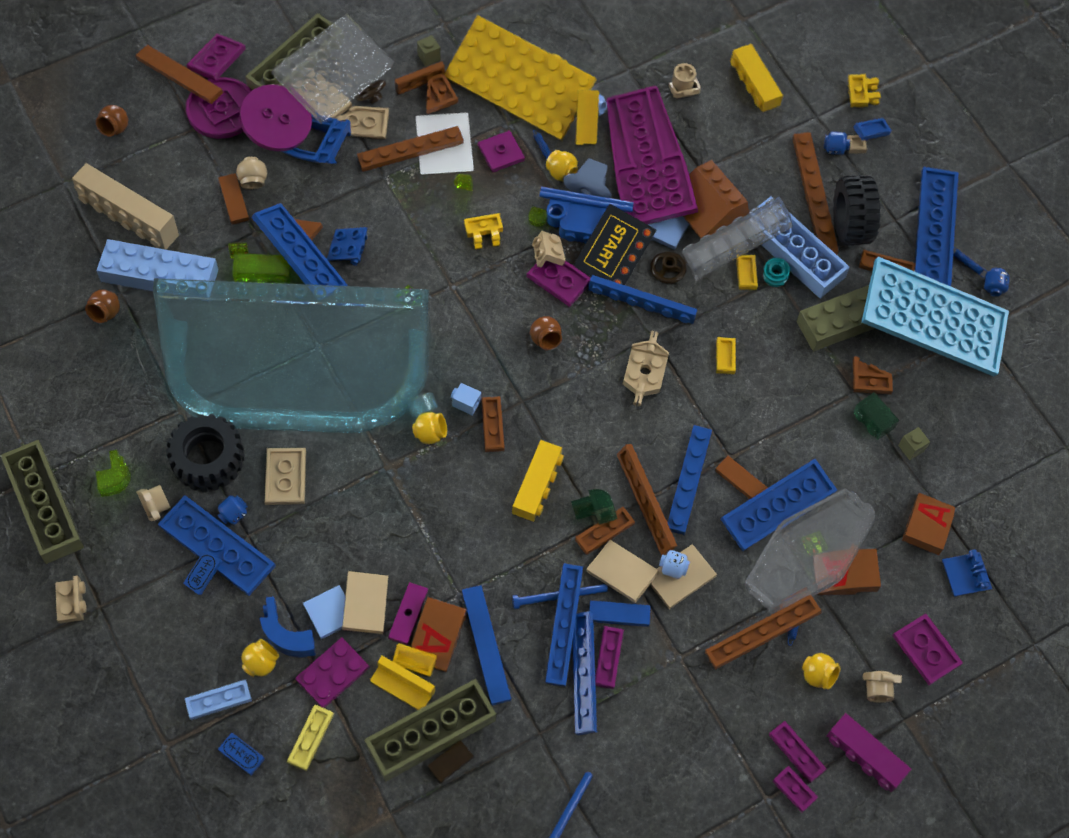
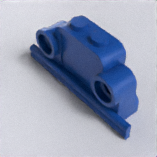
M541 187L539 197L550 199L546 211L547 222L552 227H559L560 237L567 241H578L585 244L609 204L632 213L634 202L547 187Z

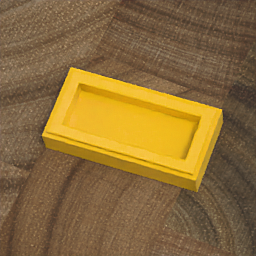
M737 255L739 290H757L755 255Z
M717 337L716 373L735 374L736 338Z
M398 643L393 662L405 669L431 676L437 655Z

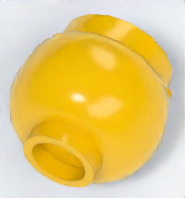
M555 150L547 158L546 168L554 179L564 182L563 179L566 175L578 172V161L573 154L567 151Z
M424 412L417 417L412 426L415 438H418L423 444H434L447 436V424L442 413Z
M259 639L256 643L249 644L243 651L241 656L242 668L252 677L255 675L266 676L273 670L279 654L267 641Z
M816 653L812 657L808 656L802 670L804 671L807 683L814 687L830 689L839 676L840 666L829 655Z

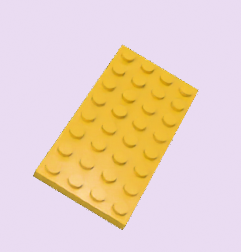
M479 15L474 20L444 74L452 82L561 141L577 115L578 90H591L597 80L592 75Z

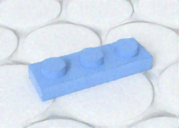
M246 680L185 698L191 720L252 701Z

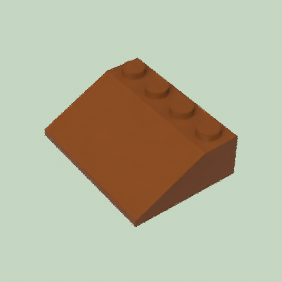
M712 160L696 167L689 174L698 212L685 215L683 218L701 240L750 217L748 201Z

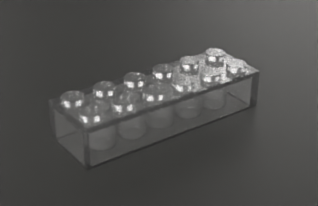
M780 197L772 198L762 207L752 209L746 216L737 217L730 225L721 226L714 234L705 235L696 244L686 246L681 251L685 263L697 281L792 228L791 215Z

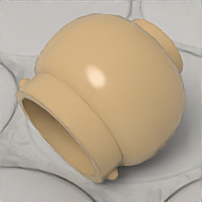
M246 157L237 166L236 173L238 180L241 182V187L258 189L264 186V181L267 178V168L257 157Z

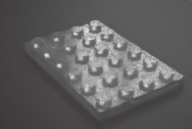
M346 13L275 67L271 74L322 123L391 69L395 62Z

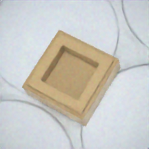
M858 135L847 136V139H850L848 153H866V140L862 141Z

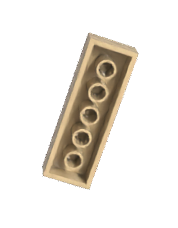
M86 163L73 176L74 188L82 203L90 204L97 212H103L114 222L118 221L125 229H131L140 238L149 240L153 246L166 250L179 236L172 214Z

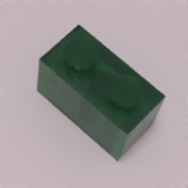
M875 392L859 402L854 409L857 420L862 422L867 427L868 432L875 436L877 440L895 429L899 422V419Z

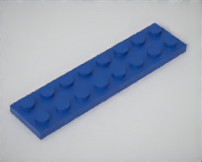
M923 167L921 172L915 272L951 286L958 172Z

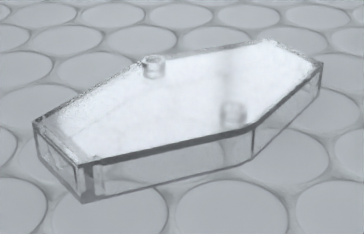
M844 488L783 520L776 528L745 581L747 592L774 614L810 594L814 596L837 584L844 578L875 522L874 508L870 504L862 502L855 492H850Z

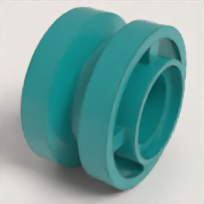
M781 258L768 260L764 266V281L772 287L783 286L789 278V264ZM772 271H779L780 274H774Z

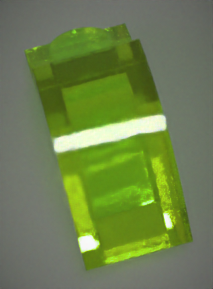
M118 450L109 451L111 469L96 471L97 488L101 497L118 494L130 483V470L128 466H125L124 457L119 455Z

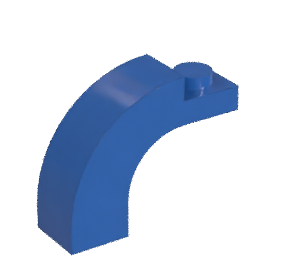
M267 597V605H263L265 617L260 618V622L269 643L281 653L289 656H316L312 630L291 632L284 629L278 622L275 598Z

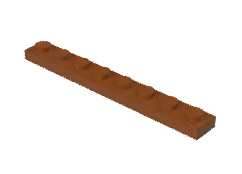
M811 132L793 134V143L814 234L838 255L839 250Z

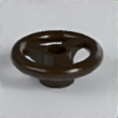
M378 80L369 84L357 93L355 99L357 101L368 99L371 104L376 103L383 97L380 91L385 87L386 81Z
M669 251L657 254L652 259L650 265L653 276L658 281L668 284L680 281L685 276L687 270L684 259L677 253ZM662 258V270L657 272L656 263ZM666 273H679L674 278L663 277Z

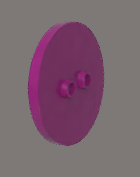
M219 77L216 81L209 79V82L218 86L223 91V94L212 104L192 92L189 94L185 107L186 115L190 125L198 133L210 138L223 139L244 132L240 123V109L243 100L252 91L246 84L227 77Z
M264 85L255 88L245 97L240 109V123L243 131L252 142L267 150L287 151L294 149L304 142L311 129L312 116L307 103L298 93L284 86Z

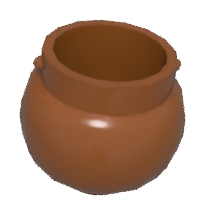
M107 105L99 112L96 126L103 135L111 137L125 131L128 126V117L125 110L121 107Z
M105 289L92 293L85 306L87 315L97 323L113 319L120 310V302L117 295Z
M543 316L533 322L530 328V336L536 345L544 350H551L561 343V326L556 319L550 316Z

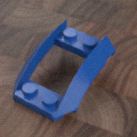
M311 113V128L326 132L318 151L310 152L298 148L281 151L307 161L337 163L334 158L346 135L351 136V122L348 119L346 121H338L337 118H329Z

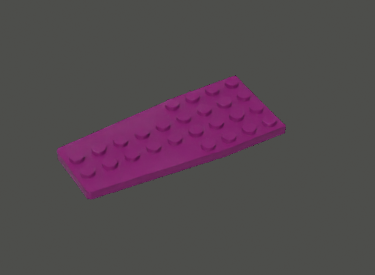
M652 86L607 98L616 183L620 200L634 202L632 213H626L647 225L697 213L698 208L687 165L658 87Z

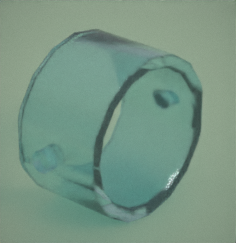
M432 392L421 395L406 403L412 419L417 418L424 412H431L439 407Z

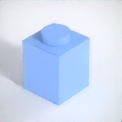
M460 383L459 387L454 388L451 394L452 406L473 416L481 402V392Z

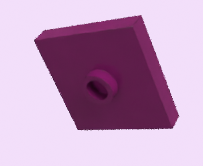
M511 131L478 142V147L492 173L525 161V157Z

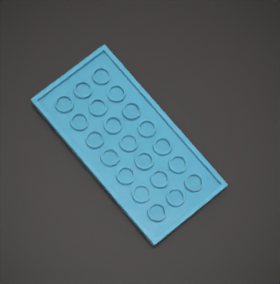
M878 256L874 261L862 323L995 377L999 372L1009 311Z

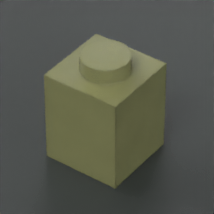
M432 35L417 41V55L425 67L441 60L440 46Z
M918 427L904 435L898 446L907 458L911 460L925 452L930 441Z

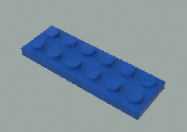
M281 203L254 213L252 219L318 301L342 292L348 287L346 282Z
M813 459L724 515L720 520L741 550L745 551L834 494L837 489L816 459Z
M186 495L158 523L162 530L199 558L204 550H209L220 558L223 562L217 572L248 596L276 567L274 562Z

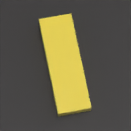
M314 705L287 763L307 771L334 716V712Z

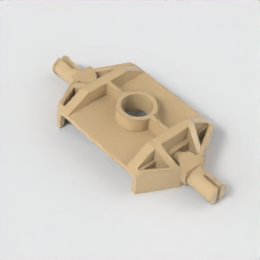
M651 331L648 341L632 344L623 385L635 393L633 402L635 406L637 401L638 406H641L644 396L660 393L669 352L656 342L659 334L657 331H655L654 337V331ZM647 368L650 370V373L645 375L640 370Z

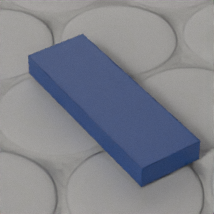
M590 601L589 611L593 613V622L646 627L650 625V605Z

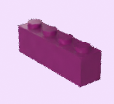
M847 713L842 716L827 734L833 746L840 747L848 759L853 762L856 761L861 765L862 770L867 775L876 778L878 784L885 790L893 792L912 770Z

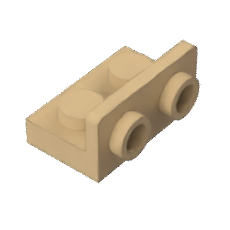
M73 576V580L56 582L58 623L84 620L83 613H86V602L82 598V594L85 593L84 581L81 582L78 576Z

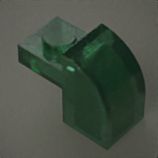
M588 490L590 496L571 501L577 520L595 514L599 525L618 519L612 498L604 490Z

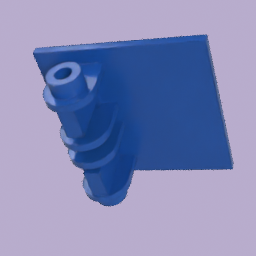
M367 227L336 229L327 260L349 259L352 265H358L365 248V241L368 238L366 233Z
M976 549L969 551L967 555L942 559L954 596L992 589L981 554Z

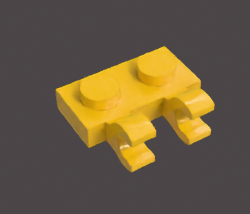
M866 74L848 75L851 107H868L869 103L879 105V99H881L880 92L868 93V89L870 91L878 90L879 78H866Z
M499 213L464 219L467 238L473 237L475 249L482 248L481 235L491 234L493 246L500 245L499 232H503V226Z

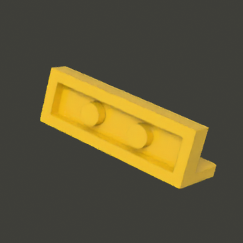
M578 90L576 145L597 143L598 90Z
M381 656L378 660V668L370 679L372 684L417 710L425 707L435 693V686L384 656Z

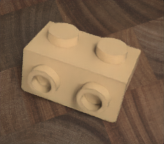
M541 231L538 237L534 238L532 246L534 247L538 267H542L545 261L561 266L566 260L560 237L556 234Z

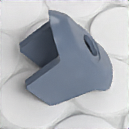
M587 159L577 173L568 174L563 179L565 186L572 192L611 198L610 191L605 186L608 166L595 160Z

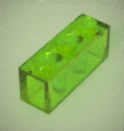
M234 254L232 273L235 282L242 284L247 282L258 284L273 283L277 285L290 284L292 267L282 255Z

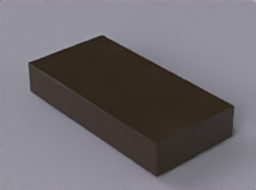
M460 740L427 767L441 784L473 759L474 756Z

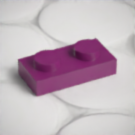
M789 766L773 779V783L801 813L818 798Z

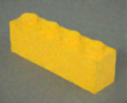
M749 44L733 50L730 59L733 68H736L740 80L746 85L747 92L751 93L754 98L755 105L760 108L761 112L780 106L783 94L753 45Z
M540 440L512 506V514L533 522L536 516L540 517L544 505H541L543 499L547 500L550 493L549 484L550 482L554 483L557 476L556 467L557 465L561 466L564 459L562 447Z

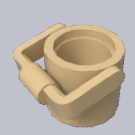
M682 63L674 69L669 88L675 98L688 97L700 93L701 87L696 79V70L690 64Z
M160 485L149 490L141 489L136 492L149 521L160 519L159 513L170 508Z
M886 671L865 672L863 680H866L867 700L878 703L893 701L894 684L902 683V676Z

